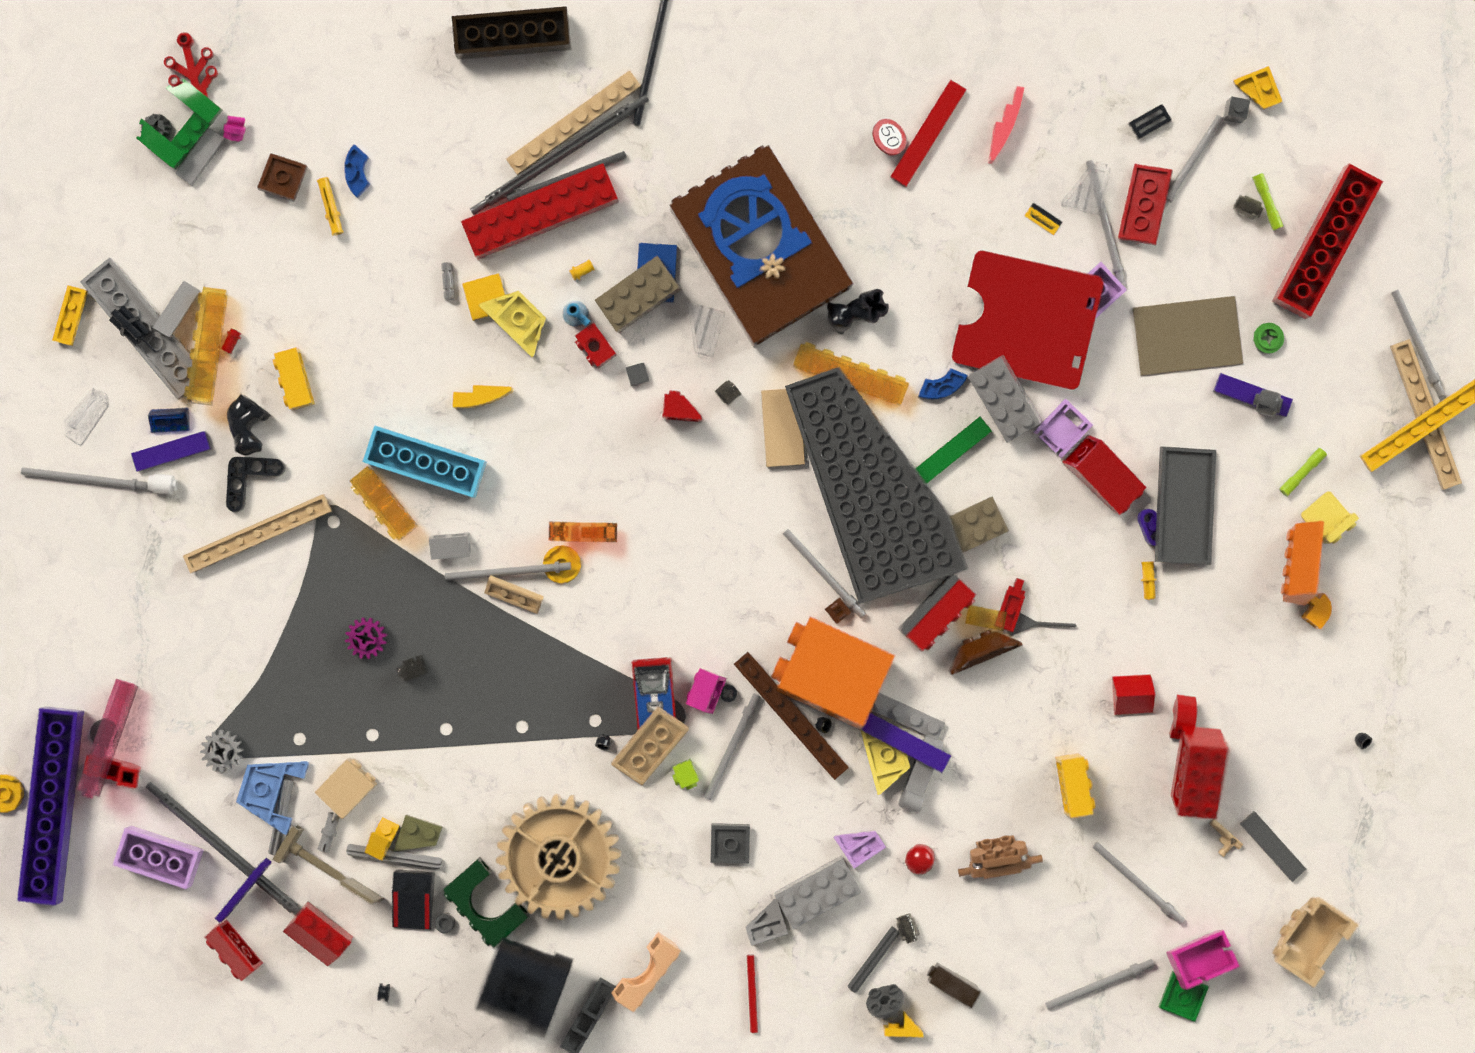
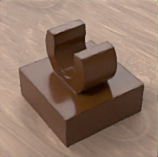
M840 597L825 608V611L836 624L851 613Z

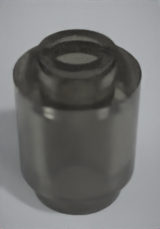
M1239 195L1233 209L1237 210V213L1252 220L1255 217L1259 218L1263 211V207H1261L1262 202L1247 195Z
M911 913L897 917L896 925L902 941L906 940L907 943L918 940L917 936L920 933Z

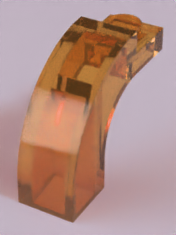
M549 522V541L617 542V523Z

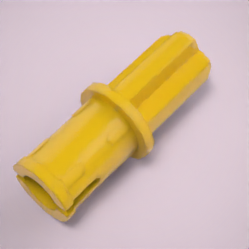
M1154 561L1141 562L1143 574L1141 581H1143L1144 599H1155L1156 579H1154Z

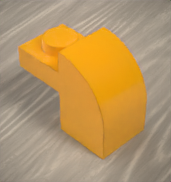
M1319 593L1317 596H1314L1308 602L1310 606L1301 616L1302 619L1316 629H1322L1331 616V601L1325 593Z

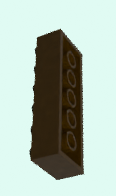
M567 6L452 16L454 52L457 59L572 50Z

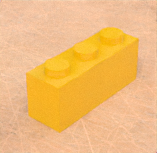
M295 347L274 353L273 365L280 374L278 382L280 388H283L285 396H283L285 406H289L291 410H296L314 405L315 402L300 349Z

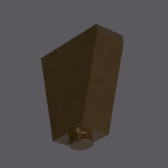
M938 962L935 966L932 965L927 973L929 983L971 1009L981 994L977 984Z

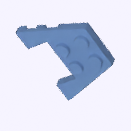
M309 762L247 765L236 802L281 833L287 835L293 818L273 813L285 774L305 779Z

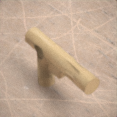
M1212 819L1209 822V825L1222 835L1219 841L1224 846L1218 851L1222 857H1225L1226 853L1233 846L1237 849L1241 848L1243 843L1218 821Z

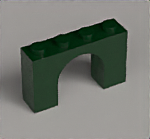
M479 857L450 882L443 891L445 892V898L450 903L453 901L457 906L456 910L462 917L466 916L468 918L470 927L475 932L479 931L481 933L483 942L487 946L491 945L494 948L500 943L502 937L506 938L530 914L521 904L517 905L516 903L497 917H484L474 909L471 900L472 892L492 872L488 865Z

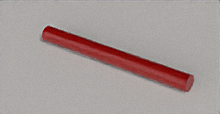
M749 954L747 955L750 1033H757L754 955Z

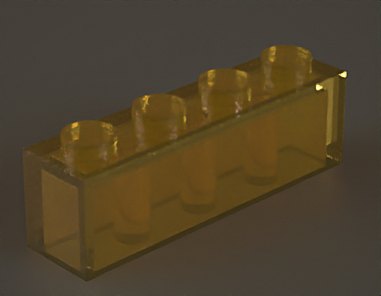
M365 467L350 480L352 484L350 486L356 495L360 494L365 499L362 501L369 510H374L377 514L375 518L381 525L385 524L388 527L387 533L393 540L396 538L397 540H402L418 527L417 523L371 467Z

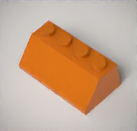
M1324 521L1296 523L1287 532L1286 540L1289 541L1284 555L1287 563L1283 568L1285 582L1281 586L1284 602L1305 606L1317 594Z

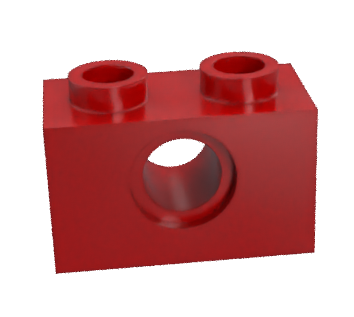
M594 322L575 335L577 341H575L576 345L581 351L585 349L588 354L586 359L592 367L596 365L597 368H600L617 356ZM592 342H598L600 345L599 349L595 352L589 350V345Z

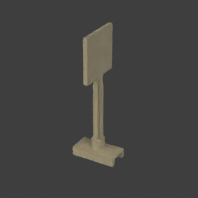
M299 825L291 827L272 859L277 863H283L289 854L292 853L340 881V885L368 903L374 904L384 899L354 878H346L341 872L303 849V846L297 843L304 831Z

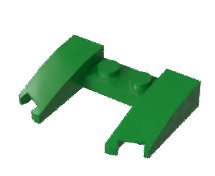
M182 79V84L174 88L172 85L166 87L169 92L194 111L173 140H168L142 118L139 122L140 125H143L141 136L136 137L137 140L175 170L223 111V109L185 79Z

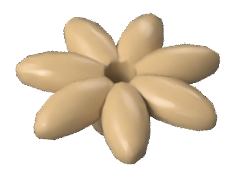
M771 254L770 261L766 258L762 259L765 266L761 267L760 270L767 271V279L771 277L772 273L778 279V271H785V268L780 266L783 258L775 261V255Z

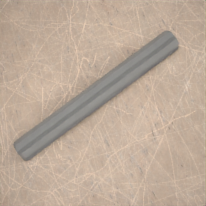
M348 844L347 855L376 859L365 853L366 846ZM388 850L383 861L440 869L442 859L439 857Z

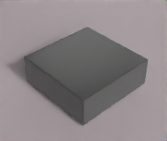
M644 362L626 367L631 386L649 381Z

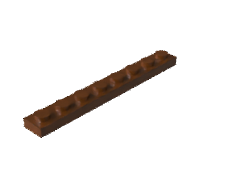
M746 652L734 663L736 668L834 780L849 768L786 695L777 692L778 685L749 652Z

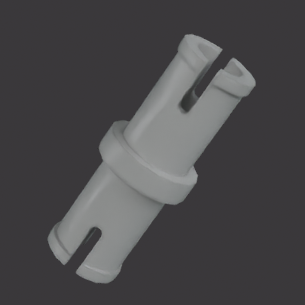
M328 812L326 824L321 830L322 837L317 848L319 851H323L326 844L325 853L330 852L333 837L337 834L336 827L340 817L335 813L334 820L332 821L334 812Z

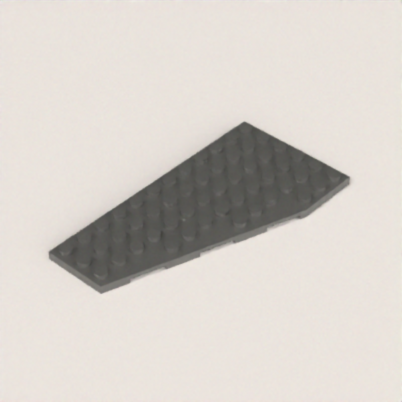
M837 367L786 385L785 388L858 603L868 602L968 570L949 512L841 368Z

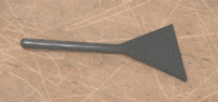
M1020 613L1011 636L1036 625L1076 627L1077 625L1074 623L1037 622Z

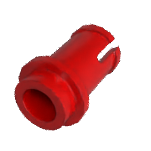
M233 328L227 331L228 335L223 346L220 348L232 354L238 339L242 338L240 337L241 332Z

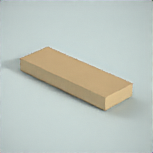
M491 575L484 594L538 614L544 598L540 594Z

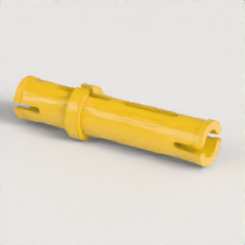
M320 178L317 180L326 211L325 218L329 222L332 236L343 234L344 231L339 218L341 215L336 208L329 178Z

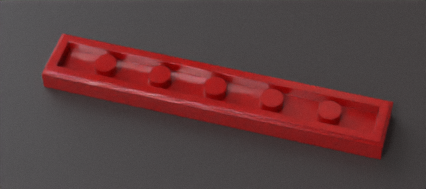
M950 79L890 178L907 187L966 92V88Z

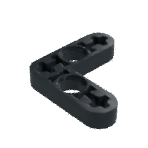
M231 458L228 464L226 507L228 510L240 512L244 509L247 475L281 476L286 469L284 462L272 458ZM237 460L243 465L238 470V474H242V477L232 476V473L237 474V468L233 467ZM255 461H259L262 464V469L259 472H255L252 469V464ZM266 461H268L267 465L274 466L277 462L281 469L277 470V473L273 469H267V473H265L267 468ZM235 479H239L242 482V486L238 490L232 487V482ZM231 492L241 493V496L237 495V501L240 502V506H236V509L231 505V501H235V495H231Z

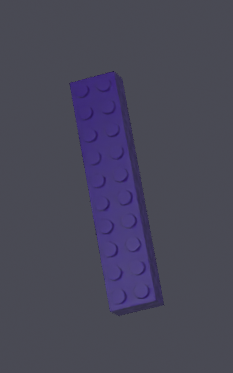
M56 707L39 708L17 901L57 905L63 902L84 719L83 710Z

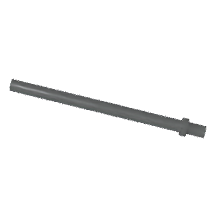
M625 151L526 189H518L517 192L507 195L508 201L602 163L604 166L626 159Z

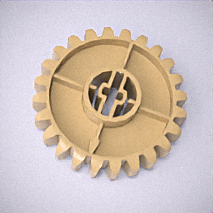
M554 794L551 804L548 803L544 796H540L537 799V809L530 803L524 804L523 812L525 816L516 812L511 816L515 826L506 825L503 827L502 832L509 839H502L497 843V847L506 852L496 858L497 864L506 866L498 876L503 880L510 879L511 882L507 885L505 891L506 893L514 891L519 893L515 900L517 905L522 904L526 900L529 902L528 913L532 914L540 907L542 908L541 914L543 919H547L553 910L556 912L558 920H563L566 910H569L571 915L576 918L580 915V905L586 910L592 911L594 909L593 898L599 901L605 900L606 893L602 887H614L615 881L608 874L613 875L620 871V866L612 862V860L620 858L621 850L611 848L619 840L617 834L607 835L606 832L611 828L612 822L610 820L602 823L598 821L602 815L601 809L589 813L590 802L588 800H585L578 807L576 806L574 795H570L566 803H562L560 794ZM562 840L560 845L554 844L546 855L548 862L544 865L541 857L542 850L546 852L550 846L547 842ZM565 842L569 843L570 847L554 870H549L547 867L554 859L555 854L559 852ZM572 848H574V851L576 853V863L573 861L570 863L568 867L570 871L565 873H556L558 868L563 870L568 865L572 857L570 851L572 850Z

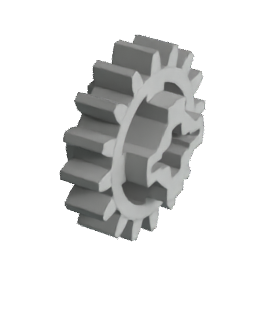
M219 730V735L214 731L212 732V737L206 736L205 738L208 742L201 743L205 749L200 751V753H205L202 760L208 761L206 766L213 765V771L219 767L220 772L225 771V767L229 771L232 769V765L237 766L239 763L236 759H242L239 752L244 751L243 748H239L242 741H236L238 735L231 736V731H227L224 734V730ZM221 738H225L229 740L231 743H226ZM211 744H213V749L210 752ZM225 748V751L220 754L219 750ZM234 749V755H233V757L231 758L230 755H231L232 750ZM213 758L219 759L221 763L216 762Z

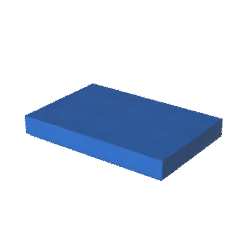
M639 243L637 270L658 256L675 279L677 245ZM674 295L665 302L674 303Z

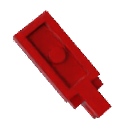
M1016 578L1013 587L1008 586L994 625L995 627L1010 632L1014 631L1025 599V591L1021 590L1024 580Z

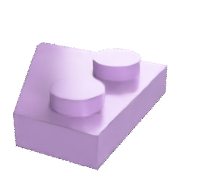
M876 831L834 836L835 841L853 868L858 867L886 848Z

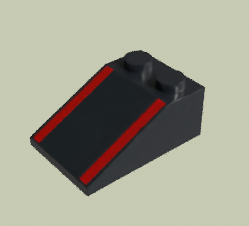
M396 869L393 872L392 927L431 930L435 872Z

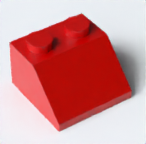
M669 391V394H664L663 419L702 422L700 413L684 395H681L680 391Z

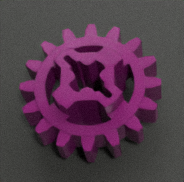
M362 617L361 623L358 620H354L355 626H348L351 632L345 633L349 636V639H346L345 642H350V646L347 649H354L353 655L360 653L359 658L362 659L366 655L367 659H370L372 653L374 656H378L377 650L384 651L381 645L387 644L383 637L388 636V634L382 632L385 626L379 627L380 621L373 623V618H369L367 622L366 618ZM365 625L363 631L356 632L359 627ZM374 628H375V630L377 631L379 637H377V636L374 634V632H373V629H374ZM368 633V637L374 640L366 641L365 643V639L359 636L366 635ZM354 639H356V640L358 641V643H359V648H358L357 645L355 644ZM371 644H377L374 649L367 651Z

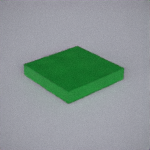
M1172 971L1158 1007L1195 1022L1209 986L1200 983L1189 989H1182L1174 971Z

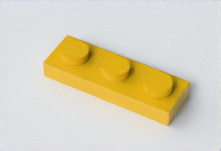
M67 285L52 341L73 346L88 294L87 290Z

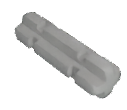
M444 262L441 264L443 289L445 290L443 292L444 299L453 300L455 294L453 291V273H451L453 271L452 264Z

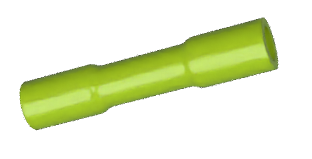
M1261 173L1252 177L1265 206L1272 230L1284 227L1270 195L1264 174Z
M1318 448L1279 490L1288 497L1310 471L1321 463L1327 456V453L1323 449Z

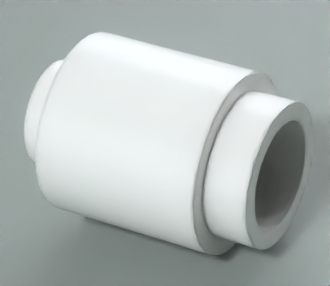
M150 475L147 483L148 490L153 493L173 494L174 491H177L178 480L175 479L174 475Z

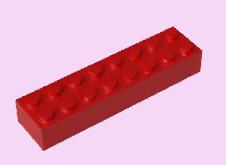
M602 163L462 220L461 223L473 253L479 260L619 203L605 166Z
M1350 163L1343 167L1272 302L1304 319L1312 316L1383 183L1382 180Z

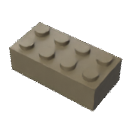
M656 256L596 298L595 302L614 330L621 333L682 289L661 258Z
M993 496L950 516L963 553L1009 531Z

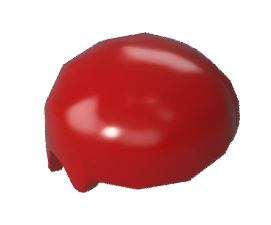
M916 844L907 852L905 858L907 869L916 875H923L929 872L935 863L933 849L925 844Z

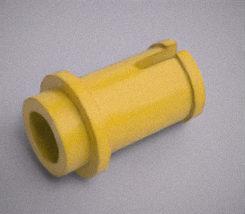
M588 259L576 267L572 266L569 272L575 281L576 279L580 280V277L595 269Z

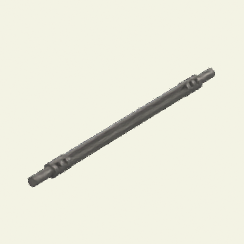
M643 95L631 104L627 103L610 116L486 195L485 199L471 207L470 211L475 215L487 206H492L525 183L632 115L634 110L649 101L648 97Z
M152 782L147 784L145 788L155 795L159 802L169 809L170 812L176 815L247 877L251 875L255 870L251 864L189 813L174 798L169 796L168 793H163ZM264 875L258 879L256 884L289 913L292 912L296 915L300 911V908L297 906L298 904Z

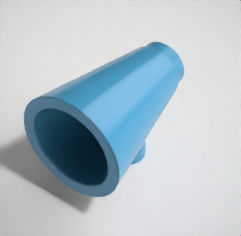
M571 301L564 307L563 318L570 326L576 327L583 324L586 327L591 322L588 319V309L582 302ZM575 306L577 311L570 313V307Z

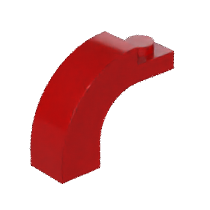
M87 755L83 775L115 781L117 786L136 789L141 767L123 760Z

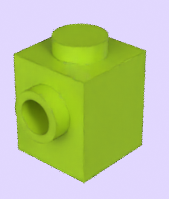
M691 758L672 767L675 772L672 777L676 786L680 785L681 789L686 787V790L697 786L696 783L699 782V777Z

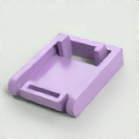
M1064 399L1034 430V433L1038 434L1042 430L1043 433L1039 438L1055 453L1061 448L1063 451L1058 456L1062 458L1093 424L1067 399ZM1071 410L1082 423L1077 427L1064 413Z

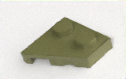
M406 814L394 851L437 845L443 826Z

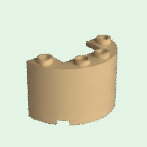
M1311 897L1300 909L1293 911L1288 925L1285 924L1279 932L1281 936L1272 954L1278 964L1315 988L1325 974V971L1321 968L1342 937L1349 940L1359 924L1320 897Z

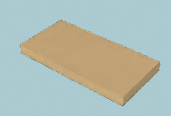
M786 389L761 390L766 467L804 465L803 438Z
M658 706L614 758L611 765L640 785H643L689 731V727Z

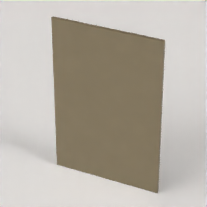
M1235 296L1133 307L1141 376L1243 364Z

